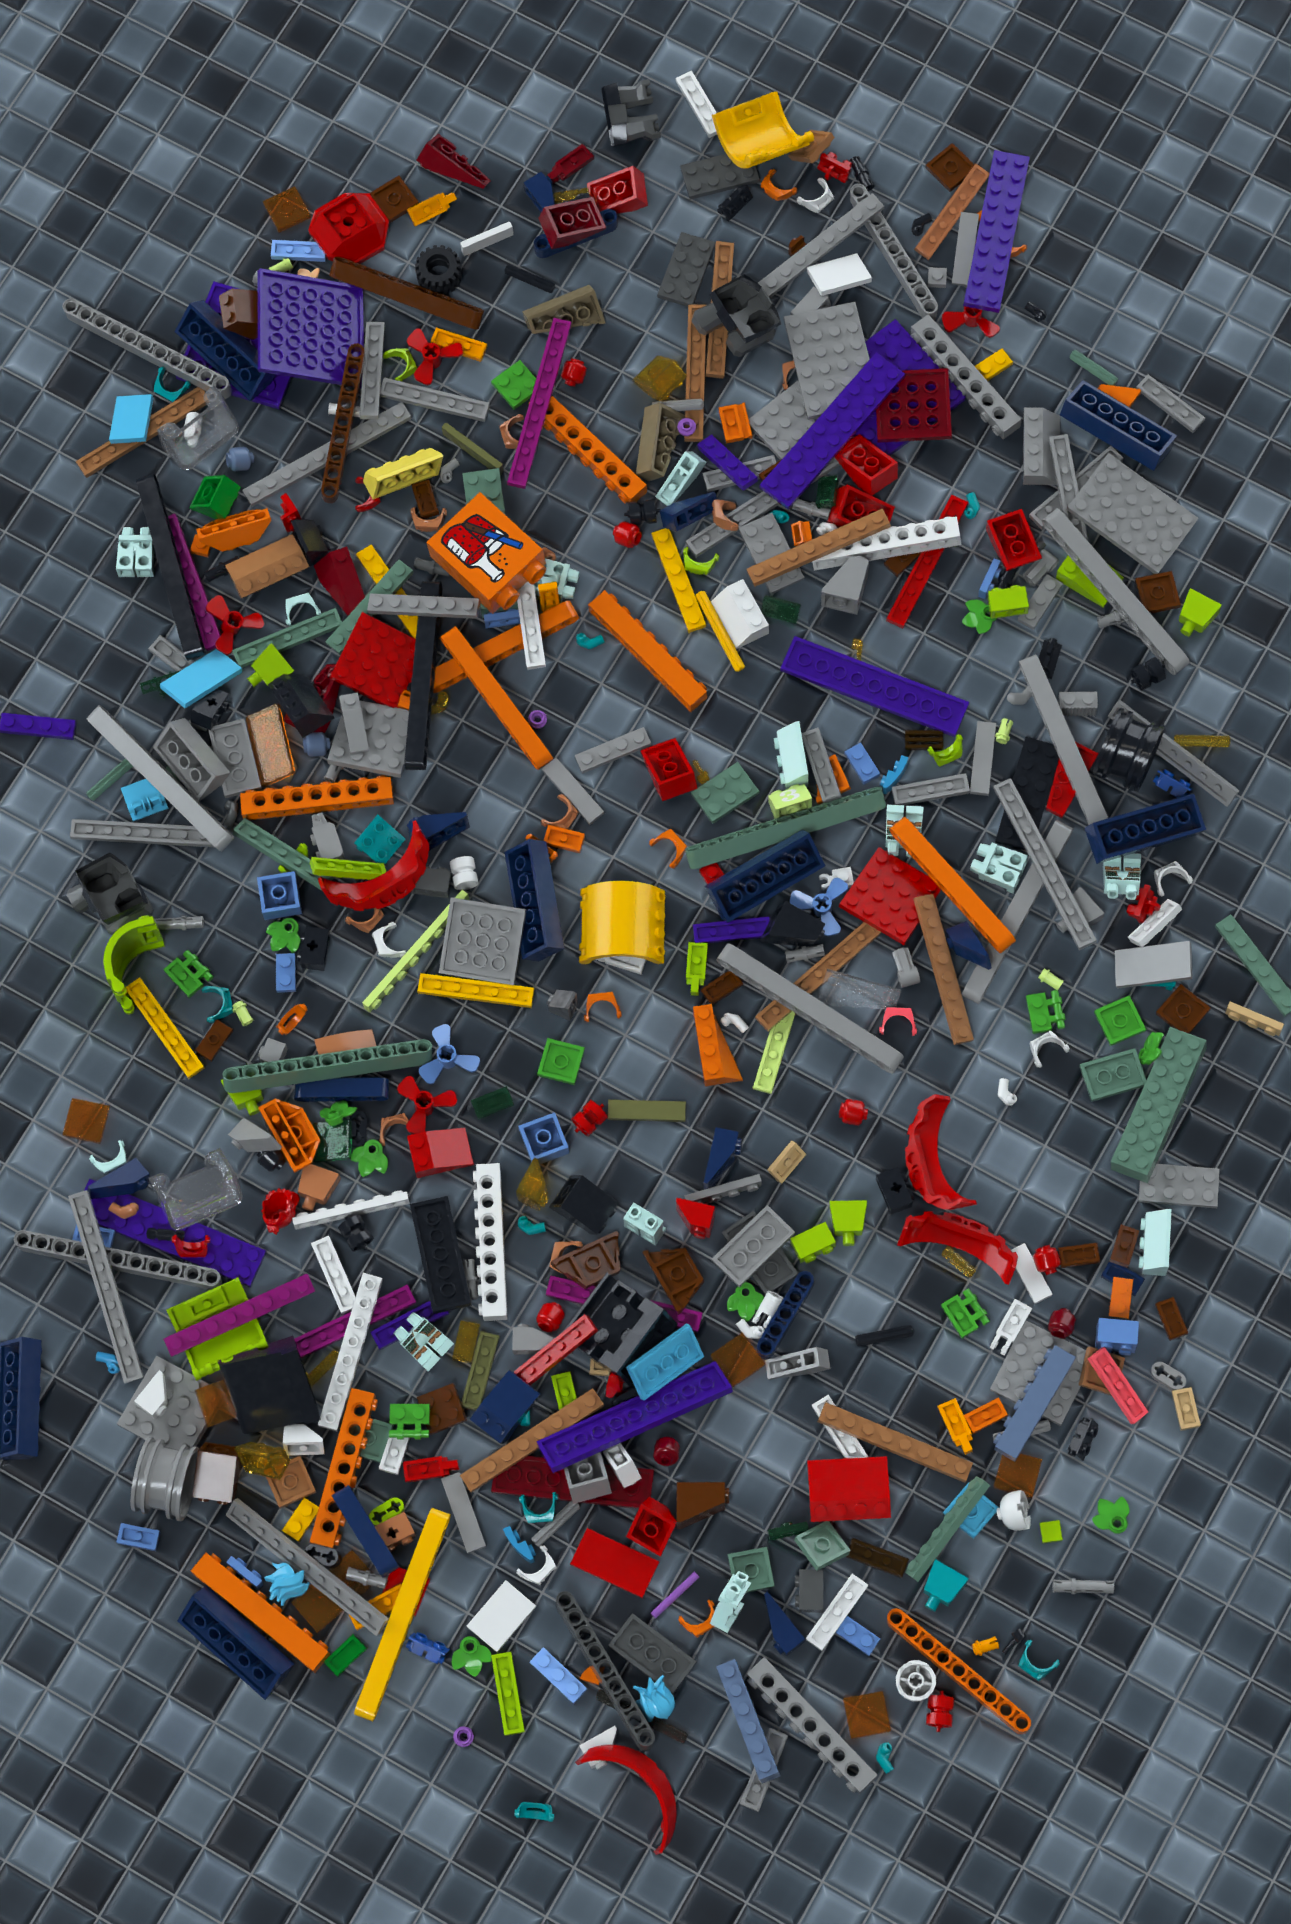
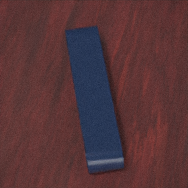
M612 209L601 211L600 214L606 229L569 246L551 249L545 234L536 237L534 240L536 256L547 258L613 232L618 226L617 213ZM607 219L613 220L611 222H606Z
M333 1078L295 1084L294 1100L299 1102H337L342 1100L386 1101L389 1099V1079Z
M802 1271L797 1275L758 1341L757 1353L762 1359H769L774 1355L813 1289L814 1277L810 1272ZM807 1278L810 1280V1284L804 1286L800 1284V1280ZM798 1295L801 1299L798 1302H792L790 1297ZM787 1311L791 1316L788 1319H783L780 1314ZM773 1328H778L781 1330V1333L778 1336H774L770 1331ZM763 1345H769L771 1350L765 1353L760 1348Z
M347 1485L331 1495L381 1577L384 1578L398 1569L399 1565L350 1486Z

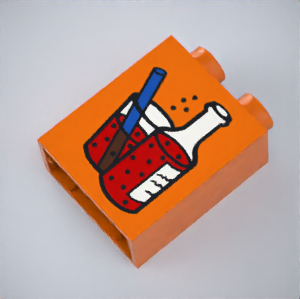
M481 492L426 542L430 557L472 596L479 598L480 603L492 614L500 607L504 610L509 609L519 598L520 593L518 590L527 581L531 585L535 584L546 572L543 549Z

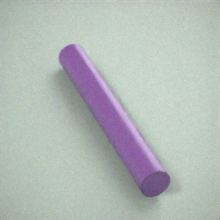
M693 1572L651 1612V1615L656 1619L700 1577Z

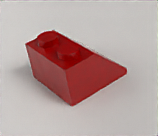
M676 1198V1210L690 1233L699 1239L710 1238L715 1220V1206Z
M649 1496L640 1505L626 1537L658 1556H662L677 1521L667 1506Z

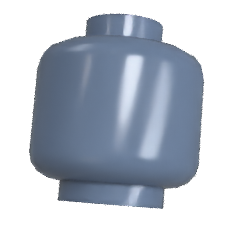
M234 447L226 453V464L232 471L249 470L251 463H254L253 453L249 452L247 447Z
M323 732L310 733L306 738H303L304 753H307L309 757L325 756L327 749H330V739L326 738Z

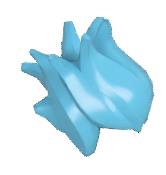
M286 1562L280 1564L272 1563L277 1570L273 1574L264 1577L265 1581L272 1582L269 1590L270 1600L277 1596V1602L281 1601V1606H284L287 1599L301 1597L306 1593L310 1583H302L304 1570L295 1573Z
M664 1675L658 1678L655 1683L649 1677L647 1688L633 1686V1689L637 1690L640 1694V1699L635 1702L648 1722H651L654 1716L668 1719L675 1708L674 1697L663 1682Z

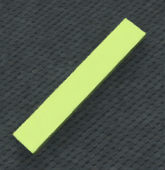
M793 1011L769 1032L754 1082V1090L772 1094L796 1014Z

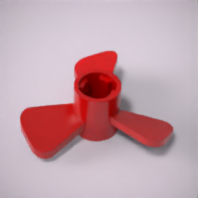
M964 307V312H944L942 314L944 329L949 333L963 324L968 327L979 326L985 336L989 338L994 337L1000 331L998 325L982 317L981 309Z
M415 329L407 338L408 346L422 353L423 362L414 372V378L425 385L432 384L433 369L441 365V357L457 358L463 355L460 343H453L440 349L437 344L427 342L421 329Z
M220 595L215 596L206 605L208 613L223 621L221 624L223 633L216 641L215 647L225 655L231 654L233 636L239 632L241 627L261 629L264 626L262 615L259 613L243 617L237 611L229 612L224 598Z
M412 1076L405 1077L397 1087L398 1093L413 1101L416 1112L406 1124V1129L411 1134L425 1132L426 1116L432 1114L434 1107H454L457 1104L454 1091L448 1090L433 1097L428 1091H420ZM421 1101L423 1102V1104H426L427 1101L429 1102V1104L426 1105V1107H421L419 1103Z

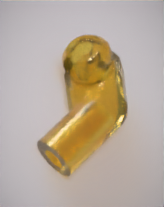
M446 692L438 693L437 702L435 705H432L431 715L446 710L449 703V696H447Z

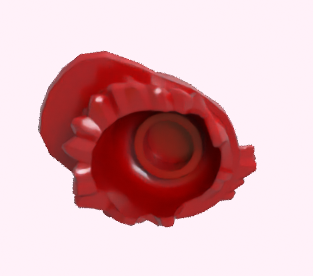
M278 1188L277 1191H270L266 1195V1199L262 1202L263 1209L261 1212L270 1233L273 1232V1234L277 1235L279 1229L285 1228L293 1221L292 1218L296 1215L295 1208L300 1200L297 1193L285 1188L282 1190Z

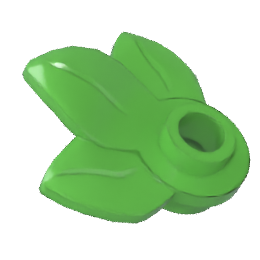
M981 600L967 601L965 604L970 612L964 617L962 624L970 628L976 627L978 634L988 632L992 622L997 619H991V617L985 615L987 612H990L989 605H986Z
M286 918L282 922H273L268 926L266 933L272 936L270 942L272 951H279L285 947L292 953L298 950L301 938L298 934L299 924L295 919ZM287 924L292 925V929L290 931H287L286 929Z
M1152 1032L1147 1037L1144 1048L1138 1054L1141 1064L1150 1065L1160 1056L1162 1051L1158 1046L1164 1036L1163 1033Z
M337 1101L332 1104L331 1108H323L320 1111V1117L325 1118L328 1125L334 1126L342 1123L343 1117L355 1113L357 1108L348 1107L347 1101Z
M377 1140L367 1141L364 1146L355 1148L351 1154L350 1160L359 1162L358 1170L362 1177L368 1176L374 1169L384 1174L388 1168V1158L382 1153V1144ZM372 1145L376 1147L374 1153H371L369 1150Z
M745 1282L740 1288L737 1286L735 1293L729 1296L727 1309L728 1311L738 1310L740 1317L748 1322L753 1317L755 1309L758 1310L764 1296L756 1292L752 1284ZM745 1288L749 1290L747 1296L742 1295V1290Z
M1121 1496L1115 1504L1105 1499H1099L1097 1507L1099 1515L1092 1518L1095 1526L1102 1530L1109 1529L1115 1534L1123 1533L1128 1526L1126 1517L1130 1511L1126 1499ZM1119 1521L1121 1526L1115 1527L1114 1522Z
M465 1637L460 1643V1648L453 1653L452 1667L454 1670L465 1667L470 1675L476 1677L482 1669V1662L492 1661L491 1652L487 1647L480 1645L475 1637ZM472 1643L474 1645L473 1650H467V1645Z

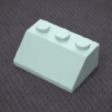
M796 721L778 730L777 738H774L775 749H779L780 754L777 756L778 767L782 766L783 772L779 773L780 782L785 784V790L796 784H805L808 787V770L799 721Z
M1171 1209L1146 1212L1145 1218H1141L1140 1230H1144V1237H1140L1139 1248L1143 1249V1256H1139V1268H1142V1274L1166 1276L1169 1268Z

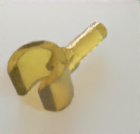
M853 639L851 649L857 650V660L861 661L863 642L859 639Z
M693 760L692 762L699 772L696 778L703 785L709 781L708 773L705 770L703 771L697 760Z

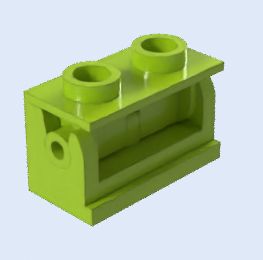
M1014 585L1007 589L994 588L988 591L987 599L991 619L1028 614L1029 604L1025 586Z
M826 1222L790 1238V1244L798 1259H800V1263H810L816 1259L817 1255L822 1253L823 1255L829 1254L836 1247V1241Z

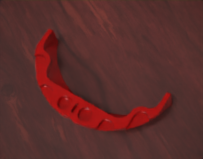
M415 820L413 821L412 837L406 852L397 864L384 874L359 883H339L323 877H319L318 882L328 900L337 906L353 908L356 911L387 907L394 904L398 899L404 898L416 887L415 884L426 870L429 843Z
M934 1094L919 1104L917 1107L919 1111L908 1128L909 1142L908 1146L905 1147V1159L909 1170V1178L915 1190L919 1191L924 1197L923 1200L938 1208L952 1210L977 1205L976 1200L966 1199L956 1193L946 1181L941 1170L938 1158V1133L943 1114L951 1099L950 1096Z
M925 1211L923 1215L914 1217L910 1215L906 1217L897 1246L901 1247L915 1242H932L958 1248L989 1265L1007 1285L1011 1281L1018 1261V1255L1005 1244L1006 1240L1000 1235L995 1236L988 1232L989 1228L977 1221L944 1212L943 1215H936L933 1211Z
M601 1745L588 1749L575 1762L577 1765L598 1760L612 1761L625 1765L634 1770L656 1794L663 1814L661 1822L663 1839L662 1843L653 1852L656 1855L663 1853L673 1837L677 1816L673 1789L664 1772L657 1767V1764L652 1759L633 1748L621 1745Z

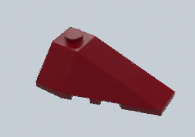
M439 133L426 143L416 159L425 169L482 189L491 182L476 166H470L467 161L468 158L465 155L460 156L456 152L457 147Z
M346 546L329 552L314 565L320 584L339 604L344 613L349 616L365 598L348 547Z
M327 664L314 678L313 686L333 715L340 683L329 678L336 664ZM286 713L283 719L284 722L295 727ZM331 721L314 732H323L325 734Z

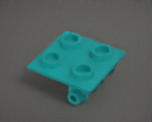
M377 814L354 844L360 852L366 853L376 863H384L385 865L406 839Z

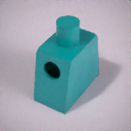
M935 1559L923 1592L930 1596L925 1607L935 1612L940 1603L949 1606L965 1587L969 1578Z

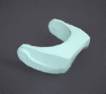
M309 593L286 599L287 625L292 626L289 614L291 609L299 603H308L315 608L317 615L321 614L320 609Z
M121 1140L118 1141L120 1152L112 1161L101 1163L96 1161L93 1155L89 1158L91 1163L105 1175L127 1163L124 1149L125 1144Z

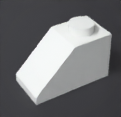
M160 1370L134 1401L137 1406L154 1419L164 1414L168 1404L165 1376Z
M305 1424L284 1426L283 1447L285 1456L324 1454L323 1438Z
M621 1443L603 1451L604 1456L624 1488L633 1485L641 1479L633 1460Z
M613 1726L579 1745L583 1754L588 1749L596 1746L614 1745L618 1732L617 1728ZM603 1760L588 1762L591 1769L596 1767L597 1770L607 1765V1762Z

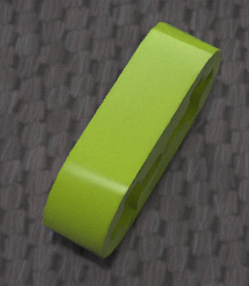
M391 1498L374 1508L370 1512L369 1518L373 1525L376 1526L404 1512V1503L399 1498ZM395 1502L396 1505L401 1504L398 1507V1512L392 1510L388 1513V1510L392 1508V1503ZM386 1512V1514L381 1517V1522H378L377 1520L373 1521V1519H375L376 1513L382 1515Z

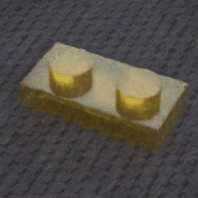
M460 1320L452 1356L453 1360L472 1364L480 1324Z

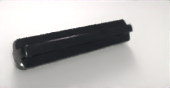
M507 264L505 267V274L548 293H553L555 289L553 282L511 264Z
M911 1325L856 1335V1345L860 1347L912 1337L913 1328Z

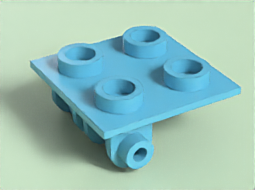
M147 779L121 788L133 821L169 809L164 796Z

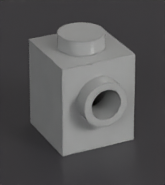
M267 1038L265 1046H261L258 1057H260L261 1063L284 1060L288 1048L285 1043Z

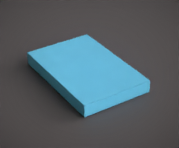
M152 394L117 396L109 437L111 444L146 442L154 399Z

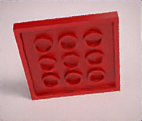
M362 612L329 678L381 705L399 708L400 695L404 690H407L409 682H412L416 639Z
M878 847L840 902L839 908L905 945L920 923L913 899L933 894L936 900L942 890L928 875L892 854L888 855L887 851Z

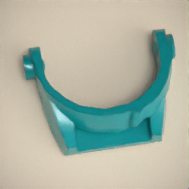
M162 366L158 369L159 373L155 381L154 392L174 402L190 388L191 384L187 380L180 390L169 392L163 384L162 379L165 367Z
M205 986L201 989L202 993L215 992L223 998V1005L216 1015L208 1017L207 1022L214 1023L215 1020L233 1013L231 995L228 988Z
M553 1492L552 1506L544 1514L532 1512L526 1505L524 1494L519 1497L528 1523L553 1521L556 1503L559 1499L558 1493Z
M1030 1639L1025 1643L1026 1648L1019 1660L1018 1667L1037 1681H1040L1050 1671L1057 1668L1060 1663L1057 1659L1051 1667L1046 1669H1039L1033 1666L1027 1657V1649L1033 1642Z
M522 1802L515 1809L514 1813L516 1818L539 1819L549 1822L554 1820L552 1806L549 1804ZM527 1808H540V1809H543V1810H545V1811L537 1810V1809H528V1810H527Z

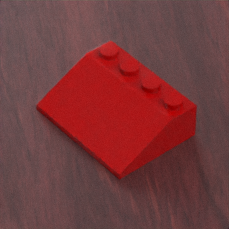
M887 1456L807 1460L811 1522L891 1518Z

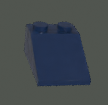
M466 812L423 815L421 817H414L407 824L411 839L413 821H417L429 843V851L470 828Z
M715 1128L703 1183L704 1190L714 1187L733 1164L736 1155H740L742 1139L739 1138V1132Z
M509 1370L479 1405L470 1420L501 1444L509 1440L540 1396V1393Z

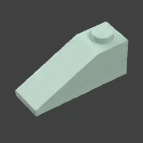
M685 451L655 497L666 506L675 503L697 478L707 462L694 452Z

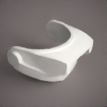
M819 178L817 181L824 188V194L815 200H804L798 197L797 203L819 213L834 199L823 178Z
M1176 861L1154 871V878L1158 888L1157 893L1161 897L1164 896L1161 879L1165 875L1178 873L1185 877L1188 884H1191L1193 881L1192 877Z
M394 922L372 933L379 956L402 958L406 954L405 950L394 951L389 949L384 943L383 933L397 927Z
M1052 1031L1030 1042V1049L1037 1068L1042 1067L1037 1051L1043 1044L1054 1042L1059 1044L1066 1053L1069 1052V1046L1065 1045Z
M544 1545L539 1547L546 1556L545 1565L541 1570L533 1574H526L519 1568L516 1570L520 1577L538 1585H541V1582H544L550 1573L557 1568L547 1552L548 1549Z

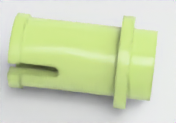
M283 258V261L269 267V270L290 272L293 266L289 258Z
M1004 718L1001 720L999 731L995 734L998 743L1006 744L1010 740L1009 734L1013 721L1009 720V723H1007L1008 719Z
M1045 968L1038 977L1041 983L1045 982L1056 990L1064 982V980L1052 974L1050 969L1046 970Z
M239 1001L232 1006V1011L236 1012L242 1026H247L254 1020L246 1008V1003Z

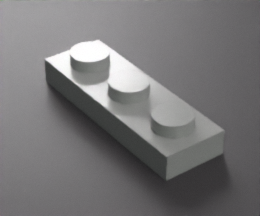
M1046 574L1028 602V614L1020 615L1018 622L1034 630L1063 583Z

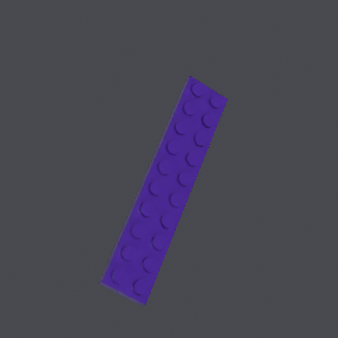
M994 150L963 304L965 307L996 313L1000 311L1030 159L1028 156Z
M876 352L763 480L759 488L789 510L902 381L905 373Z
M794 636L780 668V671L931 729L943 731V733L952 737H956L969 706L968 701Z
M89 1179L84 1191L88 1190V1186L96 1181ZM129 1194L91 1199L99 1226L115 1230L116 1233L194 1265L215 1269L221 1276L228 1279L239 1278L241 1284L250 1288L267 1253L266 1250ZM113 1202L121 1207L134 1202L139 1207L134 1216L126 1219L120 1218L108 1209ZM147 1229L183 1230L185 1232L184 1241L193 1243L204 1241L205 1235H208L211 1240L207 1245L206 1257H180L172 1241L158 1240L157 1238L155 1240L148 1239L146 1237Z
M714 1361L672 1380L645 1401L636 1396L536 1441L537 1446L552 1473H555L733 1392L732 1386L717 1362Z

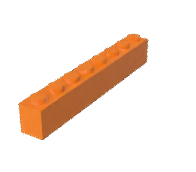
M604 590L588 604L589 612L673 696L692 712L707 699L706 686L702 682L698 683L694 679L693 673L688 669L685 670L681 666L682 664L675 656L672 657L668 653L669 651L665 645L659 644L656 641V637L650 631L647 632L637 618L634 620L630 616L631 613L625 606L621 607L617 603L618 600L612 593L608 594Z
M205 1553L192 1568V1574L311 1671L316 1673L330 1656V1653L327 1651L329 1647L321 1640L317 1643L312 1639L313 1634L305 1627L301 1630L296 1626L298 1622L289 1615L286 1618L281 1613L283 1610L277 1604L273 1603L270 1605L266 1601L268 1597L259 1590L257 1593L251 1589L252 1584L246 1579H238L235 1576L237 1572L230 1566L226 1568L220 1564L222 1560L214 1553L211 1556Z

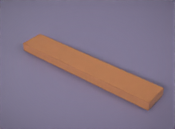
M978 164L973 166L914 250L927 260L932 257L959 219L961 212H964L990 173Z

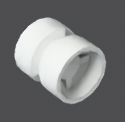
M463 856L450 861L451 873L454 875V888L456 890L471 889L479 884L477 873L473 871L476 868L473 857Z

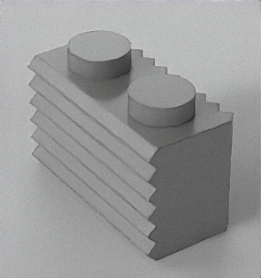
M1059 692L1058 704L1063 715L1067 717L1069 715L1071 717L1073 715L1075 717L1077 715L1079 717L1084 715L1091 717L1093 715L1095 717L1098 708L1097 692Z

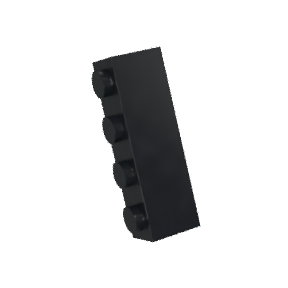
M283 674L268 684L302 738L334 719L331 711L308 677Z

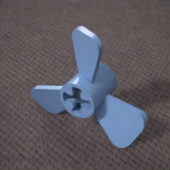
M834 878L826 894L821 893L814 898L795 890L791 893L790 904L801 910L813 909L814 914L825 923L823 928L825 930L824 935H837L840 933L841 927L831 914L832 901L848 890V884L840 878ZM821 901H824V903L827 905V908L825 909L824 906H821V908L818 909L817 906L820 904Z
M448 1024L438 1026L432 1031V1036L439 1046L437 1049V1059L419 1068L420 1076L430 1085L436 1082L443 1068L450 1069L458 1065L473 1073L477 1071L480 1064L478 1056L456 1054L455 1048L450 1045L451 1028ZM447 1052L452 1053L450 1060L442 1058V1055L446 1057Z

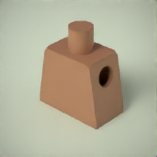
M313 1164L303 1168L298 1188L299 1196L305 1198L302 1208L312 1212L316 1202L325 1205L341 1180L339 1173Z

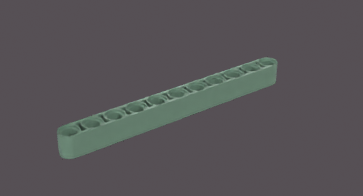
M881 787L870 788L689 846L685 849L689 867L691 869L701 868L782 842L801 830L810 833L882 810L886 807L884 794Z
M421 1039L230 1067L223 1071L224 1089L228 1093H238L421 1066L432 1061V1044L429 1040Z

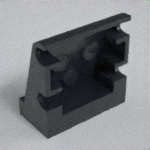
M606 1273L564 1330L584 1314L588 1315L598 1331L576 1349L610 1373L617 1374L620 1381L632 1387L634 1384L626 1367L670 1336L678 1324L662 1307L646 1297L643 1298L637 1291L620 1280H615L609 1273Z
M294 1336L269 1343V1347L265 1350L259 1351L257 1348L233 1355V1359L226 1363L218 1360V1365L242 1433L250 1434L305 1422L307 1425L321 1420Z

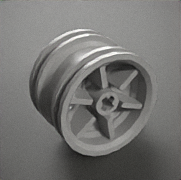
M148 1437L142 1446L134 1472L130 1499L131 1510L138 1512L141 1509L143 1514H148L151 1508L163 1510L166 1513L167 1519L176 1517L177 1521H183L192 1501L199 1448L193 1446L190 1449L189 1445L183 1444L179 1450L165 1447L163 1439H157L155 1442L154 1437Z

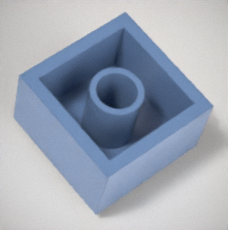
M295 871L257 877L264 920L302 914Z
M555 1112L518 1126L533 1167L569 1154V1148Z
M1099 1318L1096 1326L1095 1348L1105 1347L1109 1353L1115 1351L1119 1352L1120 1355L1135 1353L1138 1343L1139 1321Z

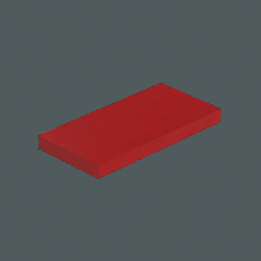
M587 1528L570 1565L643 1599L660 1562Z

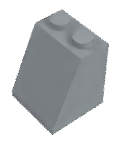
M850 556L822 588L821 606L857 615L868 578L869 560L862 556Z

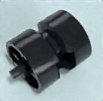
M654 499L646 500L643 504L637 501L628 502L629 510L624 513V516L630 518V523L635 525L641 524L642 521L648 524L657 523L656 515H658L661 509L655 507Z
M1154 657L1146 661L1145 666L1140 664L1130 670L1133 678L1131 683H1135L1138 689L1143 691L1149 688L1152 682L1156 684L1165 680L1166 675L1163 669L1165 665H1161L1158 659Z
M354 1215L350 1218L346 1216L345 1221L338 1227L342 1236L348 1238L346 1242L353 1252L362 1248L366 1250L367 1245L374 1239L369 1229L364 1228L365 1223L360 1215Z

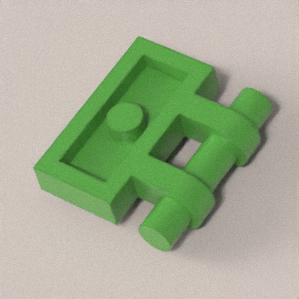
M186 950L183 953V956L186 958L184 962L177 957L163 970L190 998L203 987V983L200 981L201 978L204 977L209 982L213 979L209 968L203 966L198 961L199 958L195 954ZM192 965L197 970L195 974L188 969Z
M1058 990L1051 991L1052 998L1046 1000L1045 992L1026 995L1033 1034L1052 1031V1023H1057L1058 1029L1065 1028L1064 1021L1066 1018L1065 1014L1062 1013V998L1059 997ZM1048 1007H1054L1055 1015H1049Z
M969 1288L962 1292L966 1299L961 1300L957 1294L941 1304L943 1311L961 1339L979 1329L976 1324L977 1320H980L983 1325L990 1322L986 1316L987 1312L981 1308L977 1302L978 1298L975 1294H972ZM968 1305H971L975 1311V1314L972 1316L966 1308Z
M390 1404L389 1424L397 1425V1430H389V1438H397V1440H403L404 1438H415V1440L429 1438V1430H422V1425H430V1404ZM404 1425H415V1430H404Z

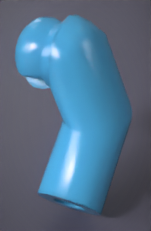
M97 1352L96 1361L106 1363L109 1373L116 1374L120 1371L114 1354Z

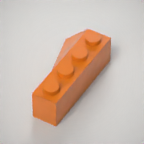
M712 1004L694 1006L693 1015L705 1086L743 1081L714 1015Z

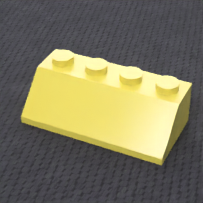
M432 448L421 449L413 455H405L397 461H390L381 467L367 470L363 483L372 499L379 498L408 487L411 484L439 475L443 455Z

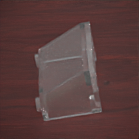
M215 386L211 387L204 394V402L208 408L180 429L176 424L170 422L157 430L162 448L183 470L193 469L238 433V422L221 392Z
M220 1148L209 1152L205 1156L204 1163L206 1167L170 1182L168 1176L162 1173L148 1178L170 1226L174 1230L186 1228L235 1207L242 1201L243 1197L237 1175Z

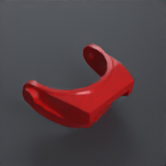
M357 477L355 479V482L358 484H364V478ZM370 495L365 503L355 506V510L357 512H364L373 509L381 502V498L372 499Z
M177 1235L172 1236V1243H174L180 1257H206L207 1245L211 1240L208 1235H205L204 1241L196 1243L182 1241Z
M610 1373L606 1385V1397L612 1398L616 1393H620L623 1390V1382L619 1380V1376L615 1373Z

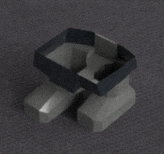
M650 79L641 80L634 86L618 87L617 83H613L601 89L611 146H623L627 142L639 138H644L646 141H654L661 138V132H656L659 130V124L655 123L658 120L657 114L642 117L627 116V109L637 106H648L653 103V96H650L651 88H647V86L651 85Z
M745 274L713 290L710 294L712 303L696 310L691 320L697 331L703 335H707L725 326L727 331L731 332L727 336L726 344L732 354L737 357H741L773 340L776 332L774 328L781 325L779 314L763 287Z
M108 853L75 870L80 884L70 888L66 894L75 912L83 913L91 909L92 913L98 912L109 934L113 935L120 927L131 921L138 920L141 916L153 915L154 909L142 887L136 883L128 866L112 853Z

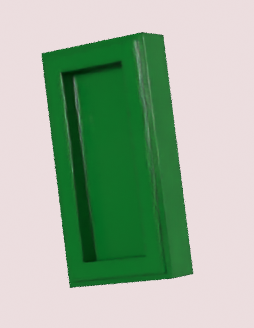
M352 1634L324 1663L339 1677L367 1648Z

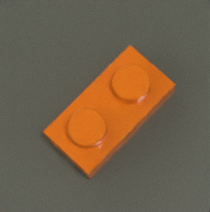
M548 825L543 841H546L548 846L580 853L585 834Z
M1113 1277L1109 1316L1129 1319L1134 1279Z
M999 1397L964 1415L972 1434L1008 1416Z

